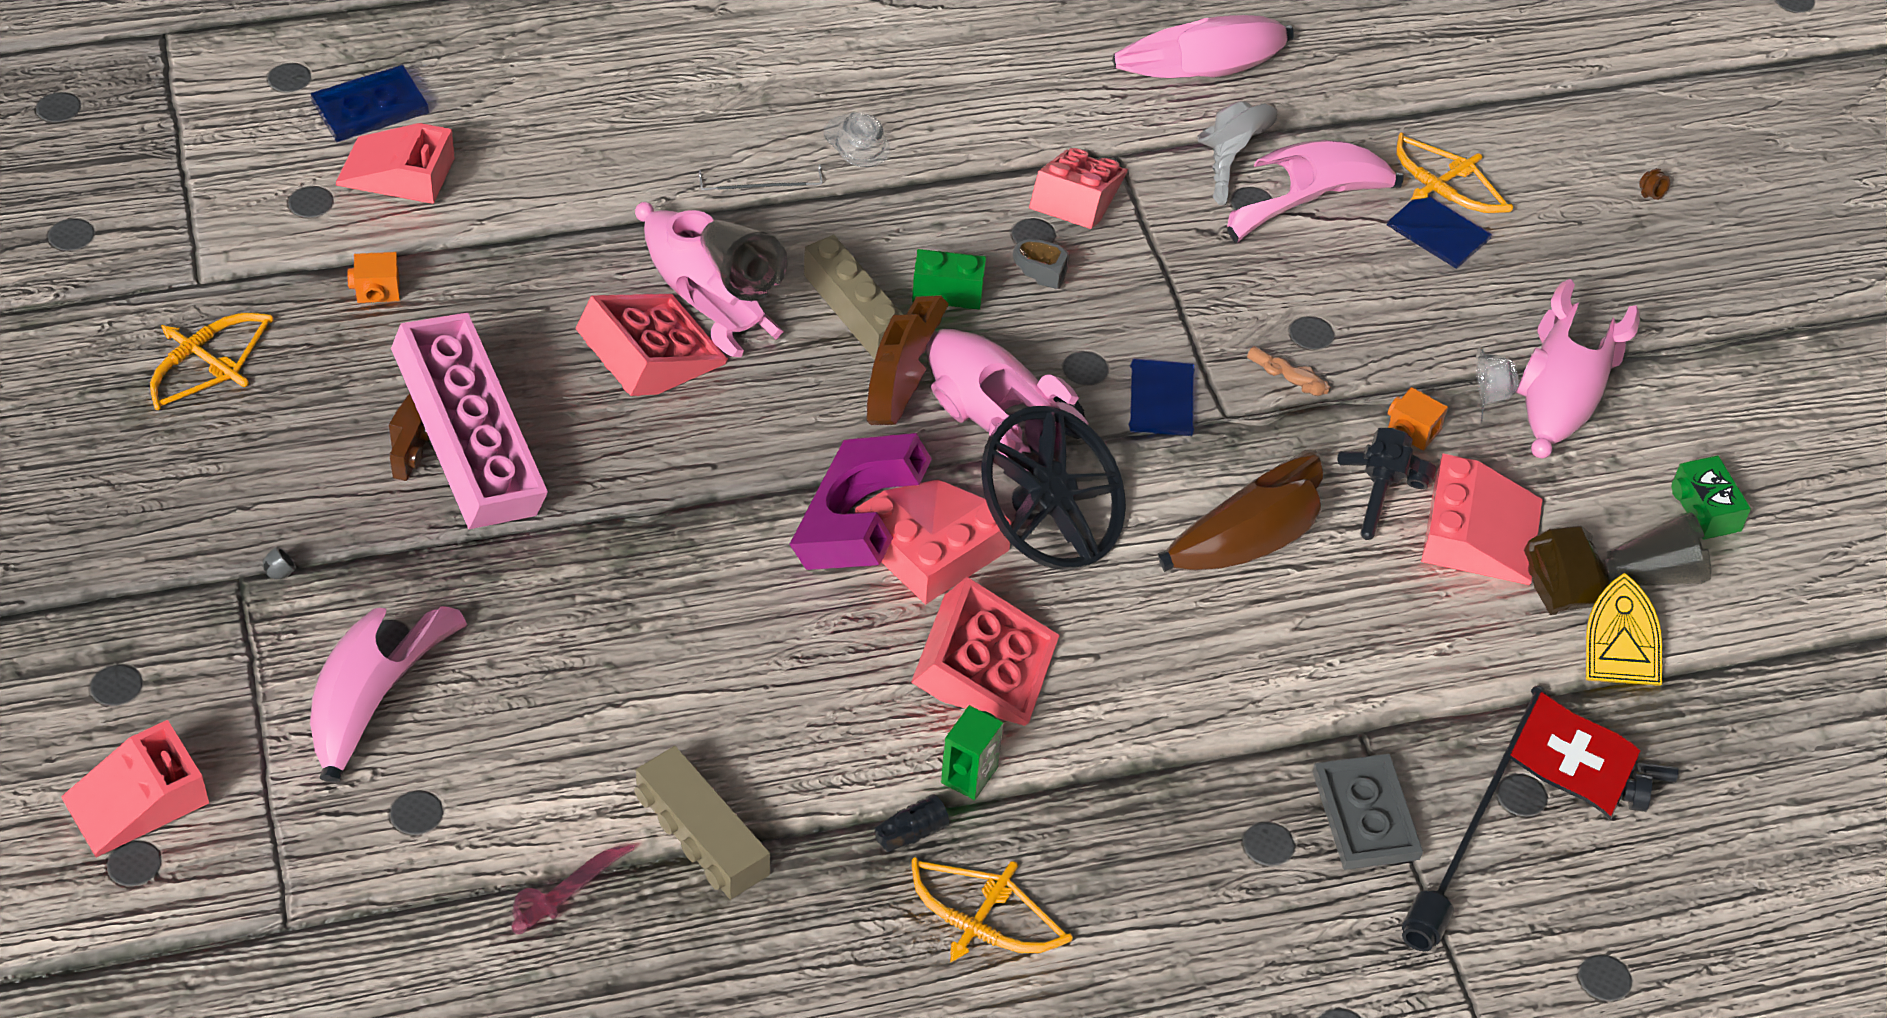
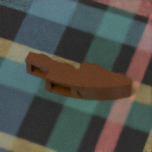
M941 295L916 297L906 315L892 316L878 347L872 368L867 399V422L870 425H896L897 421L902 417L913 392L918 388L919 381L926 371V367L919 361V358L925 352L927 343L941 323L942 316L949 305Z
M411 394L406 397L389 423L392 445L390 452L392 476L394 479L403 481L408 480L413 468L419 467L423 446L426 441H431Z

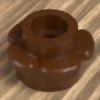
M1659 168L1646 172L1641 177L1639 183L1642 189L1641 195L1644 198L1661 199L1669 189L1670 178L1664 172H1661Z

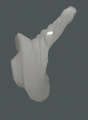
M1246 101L1235 102L1217 112L1215 125L1208 127L1197 136L1199 143L1213 147L1215 163L1212 168L1215 172L1214 179L1216 181L1213 198L1218 205L1227 203L1230 167L1236 153L1247 145L1251 136L1266 131L1276 122L1277 109L1266 103L1252 106Z

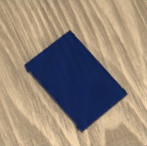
M1430 196L1413 199L1387 222L1388 227L1456 269L1485 245L1492 236L1489 232Z
M1132 359L1130 363V421L1128 423L1130 431L1192 436L1194 432V364Z

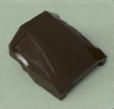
M1582 526L1549 529L1529 540L1524 549L1529 561L1528 572L1533 577L1534 588L1550 615H1557L1558 611L1591 608L1605 588L1610 585L1603 563L1592 542L1593 536Z

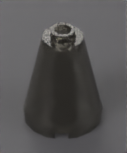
M723 220L712 221L703 229L700 237L702 248L726 290L739 300L752 302L763 299L770 294L768 290L775 283L779 285L784 279L788 267L787 252L773 235Z
M1692 512L1681 513L1607 551V559L1602 560L1608 581H1614L1624 573L1634 580L1638 586L1699 585L1710 581L1711 561L1709 550L1702 549L1699 538L1705 536L1697 518Z

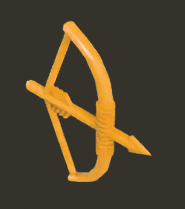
M1402 132L1398 135L1397 157L1401 164L1414 175L1415 179L1426 185L1421 189L1416 188L1411 200L1427 198L1428 194L1434 190L1445 199L1467 209L1483 213H1506L1513 210V205L1508 204L1474 165L1482 159L1480 153L1466 159L1408 138ZM1403 142L1454 160L1449 164L1450 171L1437 178L1423 167H1418L1408 158L1403 149ZM1474 172L1499 201L1500 205L1485 204L1471 200L1459 194L1456 189L1446 182L1457 175L1467 177V175Z
M238 313L222 317L208 326L202 327V329L189 338L180 333V328L161 325L166 338H173L180 345L168 353V356L155 369L150 381L151 397L155 410L158 411L163 405L232 379L242 387H247L249 381L240 375L238 371L268 323L273 322V316L259 313ZM247 321L262 322L237 363L227 356L216 358L201 348L203 344L214 337L215 333L228 326ZM192 353H195L210 364L208 371L217 378L159 400V385L163 376L173 365H178Z
M914 857L911 861L915 890L924 904L943 918L945 922H950L951 925H955V927L965 931L958 942L954 941L951 943L950 963L969 953L967 946L973 936H978L979 939H983V941H987L989 944L992 943L993 946H999L1018 953H1043L1065 945L1073 939L1071 933L1066 934L1010 880L1018 868V864L1015 861H1011L1002 875L922 862L917 857ZM919 868L988 879L982 888V893L986 899L974 918H969V915H965L963 912L960 913L959 910L955 911L953 907L948 908L934 898L921 881ZM1014 892L1060 937L1047 942H1023L1004 936L1001 931L997 932V929H993L991 926L988 927L987 924L983 925V921L995 903H1006L1011 893Z

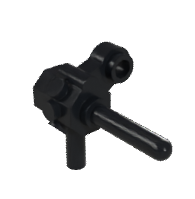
M1378 428L1374 433L1372 444H1367L1365 451H1340L1337 456L1338 464L1341 466H1366L1364 471L1374 482L1360 532L1364 540H1371L1375 536L1388 486L1392 485V483H1398L1402 478H1407L1409 486L1416 489H1427L1428 484L1433 482L1436 466L1413 455V449L1411 448L1413 439L1406 432L1394 428Z

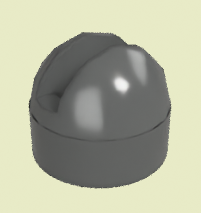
M276 546L265 556L262 564L263 569L267 571L268 577L272 579H283L297 569L289 554L279 546Z

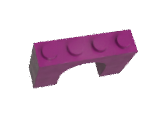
M917 433L843 440L789 543L806 570L875 566L881 564L893 539L877 512L847 514V512L857 501L876 490L889 487L920 485L932 458Z

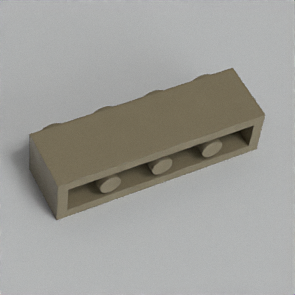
M835 235L805 246L804 276L875 360L878 347L892 316L903 314Z
M676 746L636 768V787L634 791L637 799L645 808L651 807L657 814L661 827L668 835L674 834L681 842L682 850L691 862L697 861L705 870L707 880L714 889H721L731 900L770 875L769 851Z

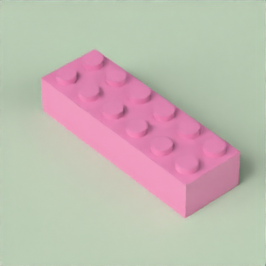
M469 313L401 323L391 350L468 529L537 516L548 491Z

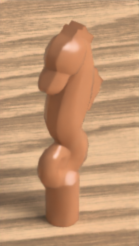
M1255 346L1248 352V359L1264 367V370L1270 375L1276 376L1282 373L1290 383L1301 386L1303 393L1321 396L1328 394L1331 387L1328 385V382L1317 376L1311 367H1292L1284 358L1273 357Z

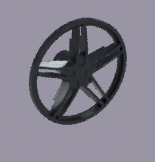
M1050 406L1023 408L1009 415L996 426L985 445L981 476L988 508L1003 535L1026 557L1053 569H1079L1104 557L1112 549L1120 536L1126 511L1123 480L1117 463L1104 441L1089 425L1075 415ZM1043 419V435L1039 436L1038 463L1000 442L1006 432L1014 425L1026 420ZM1065 427L1075 432L1089 445L1099 459L1105 473L1068 474L1066 472ZM993 462L1004 469L1003 473L1020 484L1012 493V504L1016 514L1011 525L1005 518L995 494ZM1105 479L1109 483L1108 485L1078 489L1077 482ZM1111 493V518L1103 539L1097 545L1075 501L1096 498L1097 495ZM1047 515H1050L1067 543H1072L1080 557H1053L1033 548L1025 540ZM1026 519H1033L1022 535L1019 536L1016 532Z

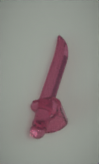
M635 845L617 846L595 855L546 895L533 888L520 891L515 897L512 908V916L515 919L511 925L512 931L515 934L521 935L526 932L527 928L534 926L546 915L551 919H555L558 916L556 910L558 906L609 865L632 852ZM524 902L534 904L524 913H521L518 908Z

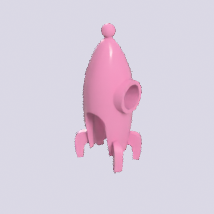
M641 202L636 206L635 215L637 219L645 222V241L654 266L665 282L698 311L715 321L711 329V338L719 349L732 357H742L744 350L733 338L732 331L741 332L751 328L756 323L775 340L779 338L784 331L764 313L750 291L751 289H758L763 286L758 279L759 277L769 285H777L780 276L766 259L749 256L745 260L735 246L715 229L714 220L705 212L696 210L683 212L654 211L653 206L647 202Z
M1568 279L1556 288L1551 299L1552 310L1549 309L1543 316L1537 330L1542 346L1540 349H1534L1516 393L1526 397L1528 420L1533 435L1536 437V440L1531 445V451L1534 456L1542 459L1547 458L1552 453V444L1570 437L1591 417L1601 401L1611 369L1619 366L1623 360L1626 341L1632 339L1637 333L1640 323L1637 305L1629 306L1624 318L1619 323H1616L1613 317L1606 336L1602 338L1598 349H1588L1576 344L1568 336V331L1579 304H1571V296L1575 286L1574 282Z
M939 329L933 332L926 345L929 366L936 380L931 385L932 391L943 408L960 423L970 418L991 435L996 426L1008 417L1004 412L1006 409L1014 405L1024 404L1028 407H1055L1067 411L1084 421L1087 425L1089 424L1083 415L1071 406L1077 402L1079 397L1068 383L1062 378L1053 375H1045L1038 381L1013 355L984 336L956 329ZM1056 396H1058L1059 398H1061L1062 400H1064L1066 403H1064V402H1055V401L1053 400V398L1056 397ZM1018 424L1009 429L1000 441L1020 453L1022 451L1031 453L1029 447L1022 441L1023 432Z

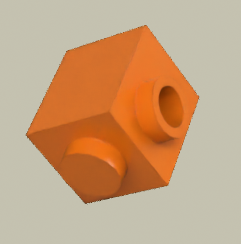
M397 252L354 254V268H348L347 273L349 289H355L357 303L400 301V276Z
M1411 387L1402 398L1397 396L1391 403L1388 410V415L1391 416L1388 428L1406 432L1413 439L1412 445L1424 451L1442 430L1448 407Z

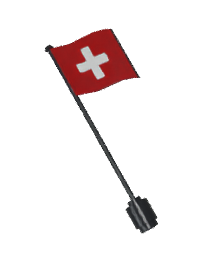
M1540 685L1534 686L1531 689L1533 696L1438 890L1421 891L1416 895L1402 924V938L1409 947L1422 952L1430 951L1432 947L1440 943L1454 913L1453 905L1444 894L1510 759L1540 780L1589 803L1611 820L1639 759L1641 750L1616 732L1572 713L1548 697L1544 687Z

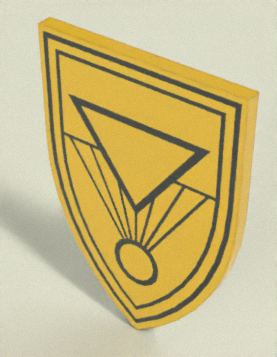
M1624 573L1605 588L1589 615L1586 628V681L1661 686L1662 638L1659 620L1649 598L1635 581Z

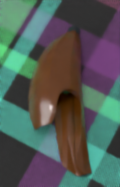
M1311 449L1302 451L1261 475L1201 517L1181 533L1165 551L1158 553V560L1163 571L1166 572L1173 568L1189 571L1216 570L1244 564L1281 549L1302 536L1312 527L1321 511L1320 498L1316 490L1323 480V468L1319 454L1316 450Z

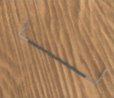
M819 164L820 183H767L703 188L701 170H699L701 190L822 184L821 164Z

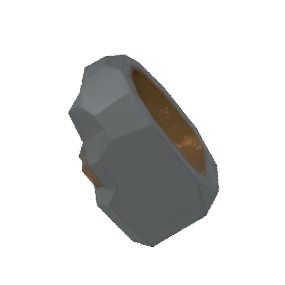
M1027 239L1017 243L1013 250V259L1025 276L1036 279L1038 285L1060 289L1069 266L1070 253L1060 245L1044 240Z

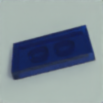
M404 65L310 93L313 105L336 143L429 113L428 103Z

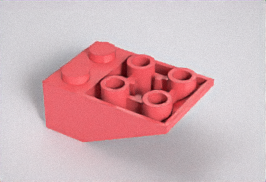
M417 123L359 136L336 180V185L434 204L455 159L452 129Z
M1078 148L1066 149L1038 171L1029 208L1092 229L1101 221L1128 169L1119 167V163L1112 159L1101 158L1098 160L1088 157V152Z
M168 720L128 738L61 796L96 858L209 804L203 776Z

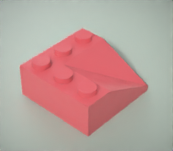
M938 479L922 482L920 485L884 490L855 508V513H878L893 537L882 563L925 605L1010 550V542L993 519L986 499ZM1005 516V518L1007 519V521H1008L1009 524L1011 525L1012 521H1010V520Z

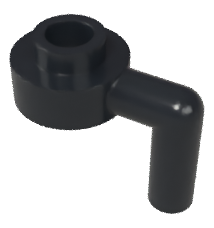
M1637 762L1622 794V800L1628 802L1629 810L1647 812L1651 799L1652 779L1676 783L1678 767Z

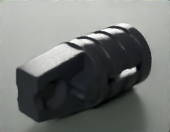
M931 794L925 799H921L915 804L897 811L896 814L874 828L875 838L889 852L911 843L914 844L920 841L921 838L924 839L931 833L934 834L939 829L949 826V816L939 797Z

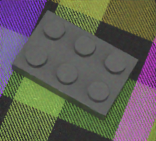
M1390 754L1314 764L1313 775L1344 870L1421 859L1423 850Z

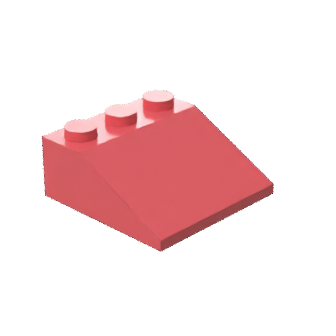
M673 294L591 295L576 326V330L586 341V344L593 349L604 363V366L611 371L630 396L660 394L723 366L728 360Z
M1443 453L1434 482L1421 562L1530 585L1532 576L1528 572L1529 561L1524 549L1529 540L1538 536L1543 499L1477 460Z
M966 577L944 595L911 683L942 702L965 709L970 705L980 711H987L996 718L1026 726L1031 719L1059 634L969 577Z

